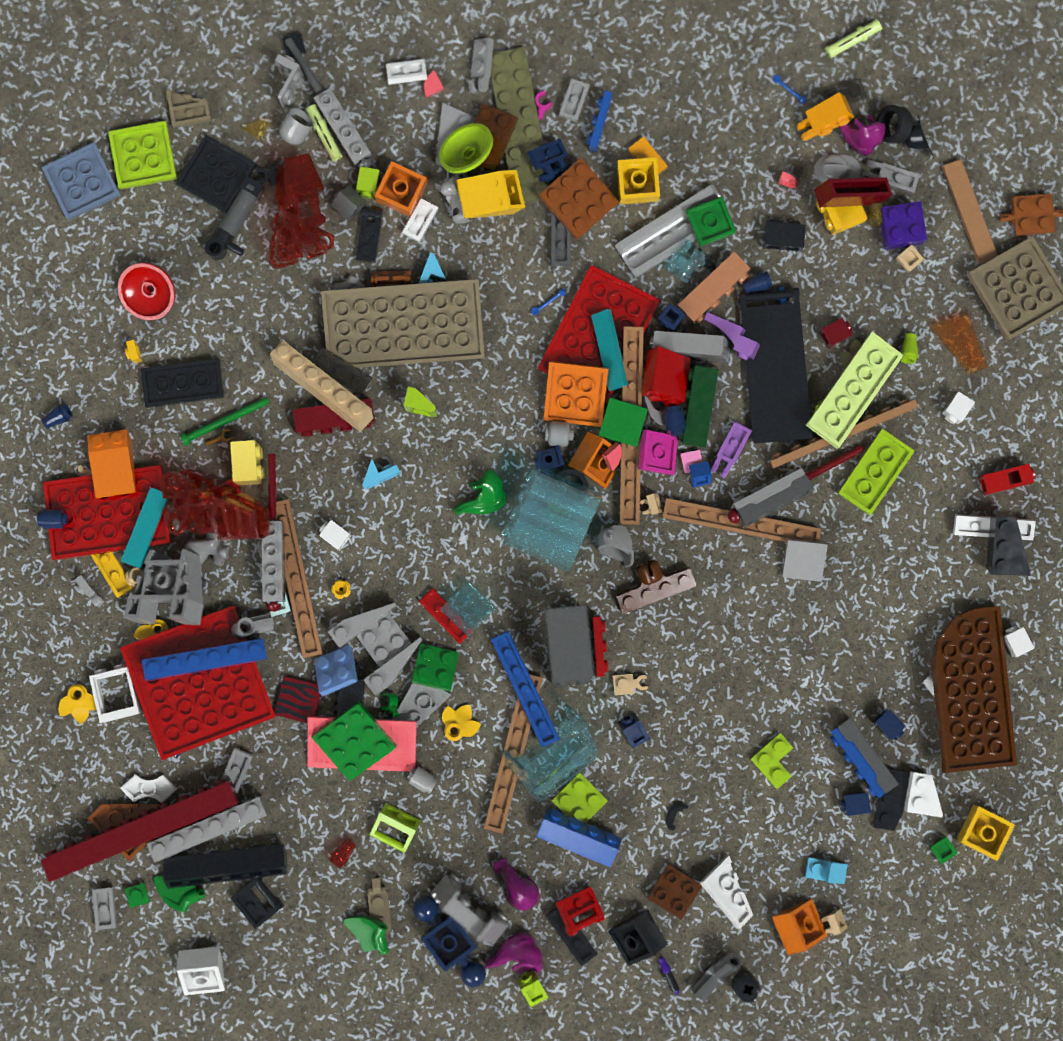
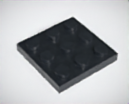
M205 135L176 182V185L226 214L241 190L240 185L246 175L250 177L257 164L210 136Z

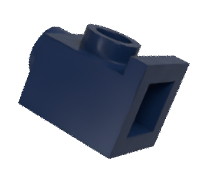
M669 303L658 320L661 321L660 324L665 329L675 331L686 314Z
M559 446L537 452V457L534 458L536 469H541V473L558 469L565 465ZM551 456L552 462L547 463L545 457Z

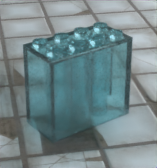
M537 466L535 470L531 469L525 481L528 483L527 488L523 487L517 501H520V504L515 506L509 518L512 520V523L507 524L501 536L505 538L503 544L569 572L603 494Z

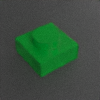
M947 836L929 846L940 864L958 854Z
M145 882L125 888L130 908L151 902Z

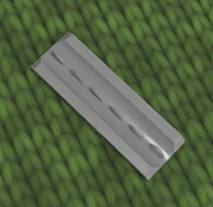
M713 184L615 245V248L635 279L697 241L685 211L721 197ZM726 205V207H727V209H728V211H729V214H730V216H731V219H732L734 216H733V214L731 213V211H730V209L728 208V206Z

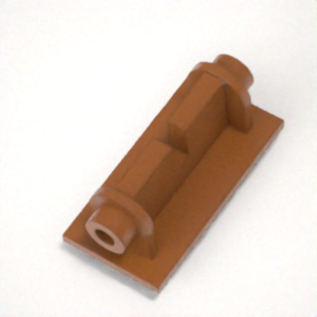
M411 271L372 272V287L411 284Z

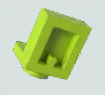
M526 972L517 978L518 985L530 1007L548 998L536 972Z

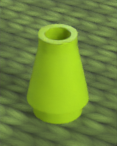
M905 334L900 351L903 354L900 360L902 363L914 364L919 358L916 334Z

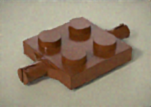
M1052 194L1012 197L1011 212L999 214L1000 222L1011 221L1014 227V236L1055 233L1054 220L1055 217H1063V209H1054Z

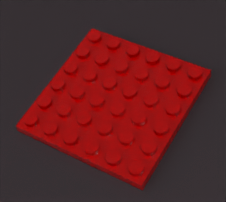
M234 605L201 617L200 625L182 624L120 647L161 761L276 717L255 662L151 681L145 680L142 660L247 642L246 637L238 639L231 632L232 625L239 620Z

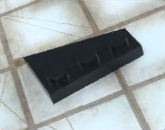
M888 769L899 785L882 797L878 798L877 796L873 827L895 831L904 812L910 772Z

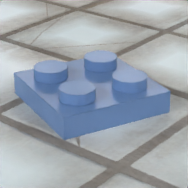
M346 645L314 659L318 690L322 696L358 682L351 646Z

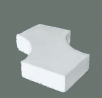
M137 774L133 775L121 787V790L133 802L144 797H151L161 803H164L178 789L165 775L155 780H146Z

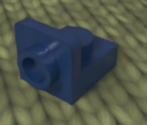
M635 713L624 716L618 722L632 749L650 739Z

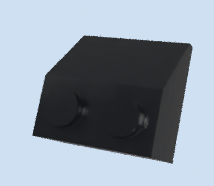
M648 909L633 915L608 931L628 966L655 956L668 945Z

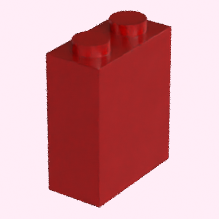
M660 346L647 351L641 395L649 397L651 401L665 403L668 407L684 403L691 358Z

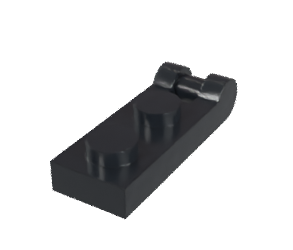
M363 207L356 261L376 263L383 209L377 208V210H372L370 207ZM368 218H375V223L368 222Z

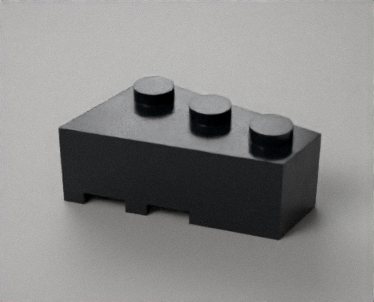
M991 511L986 569L991 575L1031 576L1017 517L1012 512Z

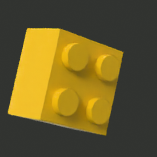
M973 805L956 841L998 861L1015 824L979 806Z

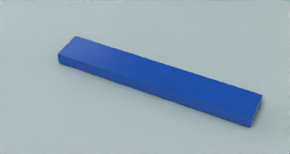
M509 630L491 638L541 747L543 748L559 740L560 738Z

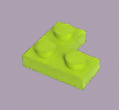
M781 733L777 734L750 758L776 789L792 777L779 762L793 749Z

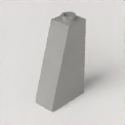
M654 331V336H651L650 348L652 349L660 346L692 359L729 363L731 344L724 336Z

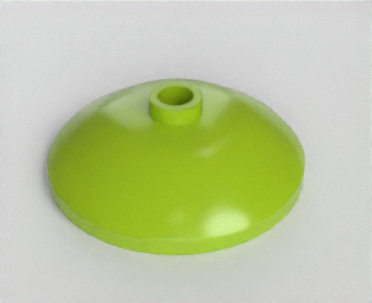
M479 123L467 124L453 131L445 139L439 151V161L443 168L451 173H465L477 168L490 154L493 146L492 133L485 125Z

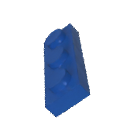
M605 90L604 96L599 97L597 107L600 108L599 114H594L592 126H595L593 133L589 132L586 143L590 145L589 151L597 152L613 92Z

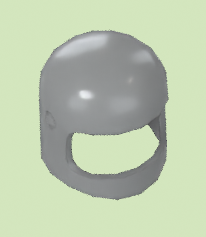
M291 108L281 123L279 132L287 143L300 145L307 138L314 124L305 111L299 108ZM291 114H296L305 119L307 126L299 123Z

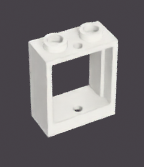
M126 664L116 665L114 670L108 672L106 668L94 671L95 675L89 676L100 723L143 713ZM126 673L134 706L107 713L100 680Z

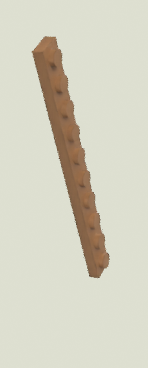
M623 327L622 360L628 386L622 387L621 401L642 407L643 327ZM641 434L637 447L621 443L619 524L639 525L641 470H638Z

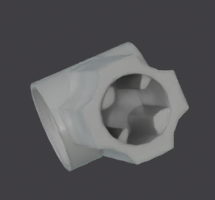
M270 614L242 618L232 625L231 632L235 638L243 639L247 636L273 631V618ZM240 624L245 626L246 632L241 631Z

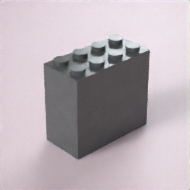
M586 605L546 609L544 615L552 683H556V687L570 686L569 682L576 681V685L590 684V680L594 679Z

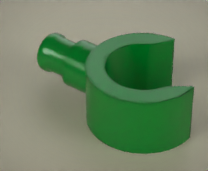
M383 692L381 695L387 696L389 702L386 707L380 708L382 710H389L394 718L398 717L399 713L396 708L398 705L397 695L391 692Z

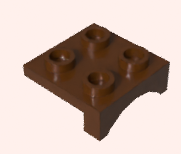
M668 864L652 891L650 890L647 899L682 920L702 885Z

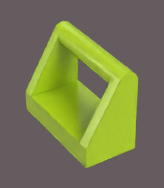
M408 387L404 402L405 411L436 417L437 410L435 405L416 388Z
M385 803L370 832V836L405 853L421 820ZM383 821L408 834L409 837L406 843L403 844L378 831L377 828L380 822Z

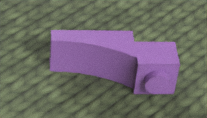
M707 312L704 320L723 331L734 344L733 350L737 352L736 356L744 360L748 358L754 360L760 347L758 342L744 337L746 330L743 327Z

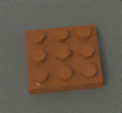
M582 158L576 161L538 195L576 240L619 203V200Z

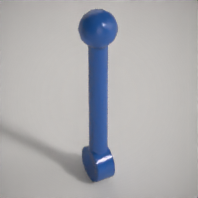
M775 75L773 77L774 83H779L781 86H783L786 90H788L791 94L798 98L801 104L806 102V98L804 96H800L788 85H786L783 81H781V77L779 75Z
M563 288L559 289L556 295L542 305L532 308L531 313L534 316L538 315L539 311L559 296H564L566 290Z

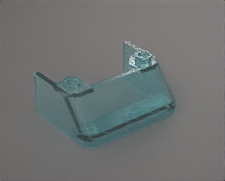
M567 704L563 705L568 718L559 725V740L551 743L531 760L525 755L514 758L507 750L503 752L511 770L530 795L538 802L548 798L591 764L598 754L586 722Z

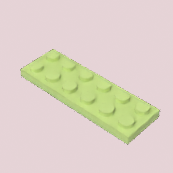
M871 332L811 416L806 426L838 449L901 360L903 354L874 332Z

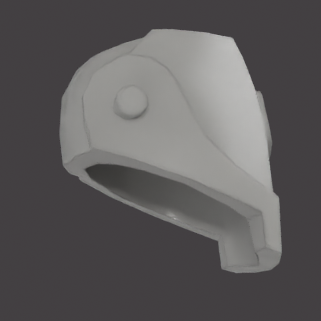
M613 525L600 531L597 537L599 552L623 562L625 568L633 565L634 551L632 549V539L626 526Z

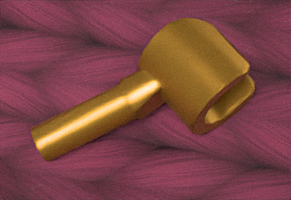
M225 429L220 436L206 441V445L221 441L231 442L233 437L229 439L224 438V434L231 432V430Z

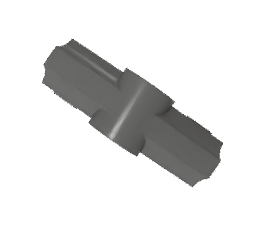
M729 952L718 961L716 959L713 960L706 967L700 979L690 988L691 991L704 1002L717 986L720 987L732 973L740 968L742 965L740 957L736 953Z

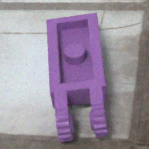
M734 421L716 455L717 458L711 468V472L714 473L718 469L720 461L723 460L728 464L723 469L721 477L726 478L752 430Z

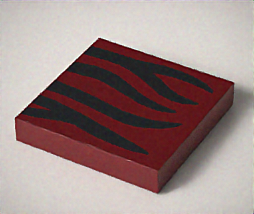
M284 676L275 715L308 723V716H316L321 694L318 690V684Z

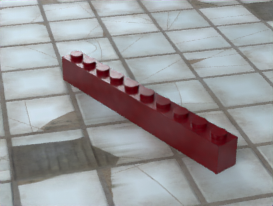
M225 779L214 783V788L207 790V787L196 790V795L190 798L188 794L176 799L178 803L170 805L167 802L158 806V811L154 813L148 810L139 814L140 818L132 821V818L120 822L121 826L114 829L112 825L102 829L101 835L95 837L93 833L83 837L84 842L76 845L74 841L64 845L65 850L57 852L54 849L45 853L46 858L41 859L40 862L48 882H52L241 803L232 780L226 782Z

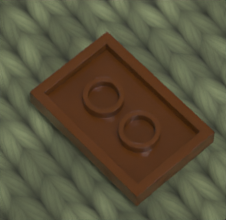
M481 104L474 123L485 125L490 130L493 136V146L490 154L479 167L496 172L518 118L485 104Z

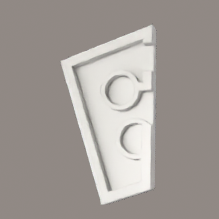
M725 856L699 883L736 929H741L753 916L745 893L741 891L737 881L739 880L738 876L732 869L730 856Z

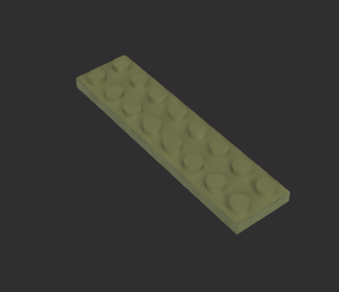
M522 47L494 52L492 56L491 80L496 107L498 110L518 118L505 150L508 170H517L524 203L541 201L538 195L550 185V182L545 181L541 183L538 176L543 174V170L541 168L535 171L527 154L529 151L542 146L543 141L526 49Z

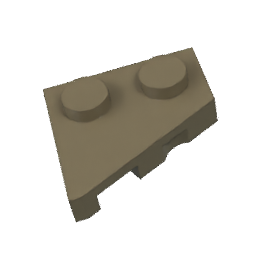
M166 90L173 128L212 121L207 100Z

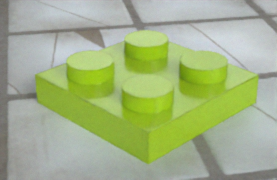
M579 772L551 801L565 815L587 823L608 800Z

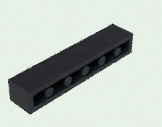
M272 843L269 846L263 847L254 845L247 849L232 848L229 851L223 852L213 850L206 854L191 853L189 856L182 857L173 855L163 859V880L168 889L288 874L287 851L284 844Z

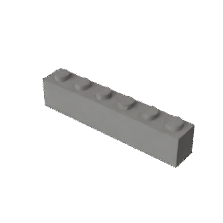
M260 796L152 841L147 846L155 863L269 815V811L263 796Z

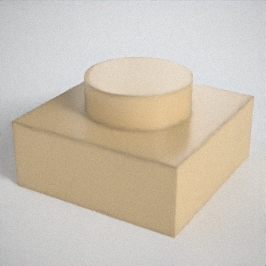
M910 245L896 257V260L909 273L924 258L913 245Z

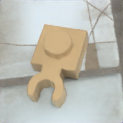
M633 674L612 676L614 695L634 694V688L639 690L648 689V686L642 687L639 684L641 679L647 678L645 675L638 676L636 679H633Z

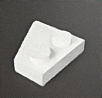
M910 771L904 811L936 817L943 816L932 775Z

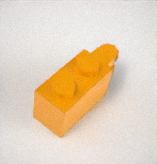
M839 92L805 111L808 118L798 123L797 128L798 130H804L812 126V129L802 134V140L806 141L817 135L821 137L830 134L836 127L848 124L854 118V115L846 97Z

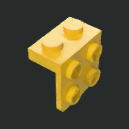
M817 201L818 210L823 214L825 226L830 230L832 236L867 220L862 206L819 208Z

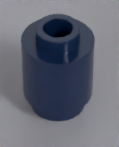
M680 406L666 408V413L664 414L666 432L671 434L672 437L683 435V432L686 431L684 411L681 410Z
M43 509L38 511V527H43V529H63L68 524V513H65L64 509Z

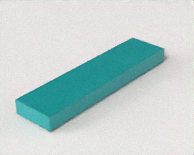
M606 309L591 316L603 367L609 368L608 391H614L628 386L612 312L611 309Z
M150 487L121 562L141 569L170 497L169 494Z

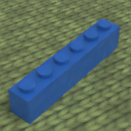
M264 639L145 659L142 660L145 680L151 681L267 660Z

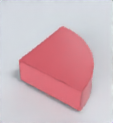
M435 71L430 73L427 80H425L424 92L426 98L444 90Z
M782 172L778 181L779 184L792 189H796L799 183L795 177L786 172Z
M617 442L602 454L608 469L612 471L619 464L622 454L621 445Z

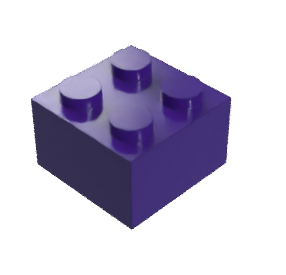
M921 201L882 207L878 212L884 250L904 248L910 245H923L927 241Z

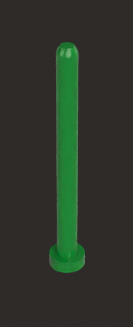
M264 397L188 434H185V432L181 433V439L185 446L190 445L189 441L268 405L270 401L268 397Z

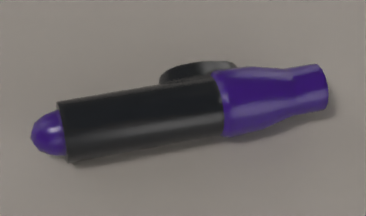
M664 957L659 958L660 972L663 979L667 980L673 993L679 994L680 988L669 964Z

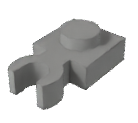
M80 575L75 579L78 591L82 595L86 594L95 607H99L104 603V600L86 576Z

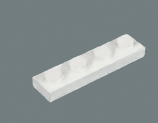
M955 514L953 534L989 537L991 516ZM1017 518L1022 540H1033L1036 521L1033 519Z

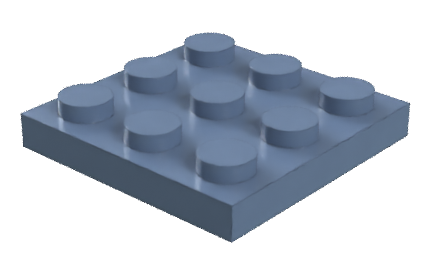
M95 142L42 167L68 221L121 196Z

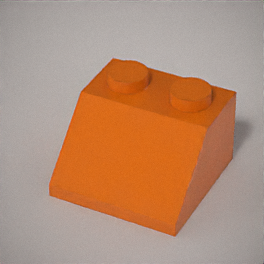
M587 432L568 466L606 489L619 468L620 462L613 471L608 469L602 454L612 444L600 436Z
M813 899L787 908L772 917L787 955L807 951L828 936Z

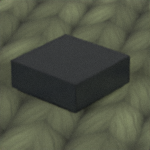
M301 33L282 37L288 56L293 57L285 43L288 38H292L301 54L306 53Z

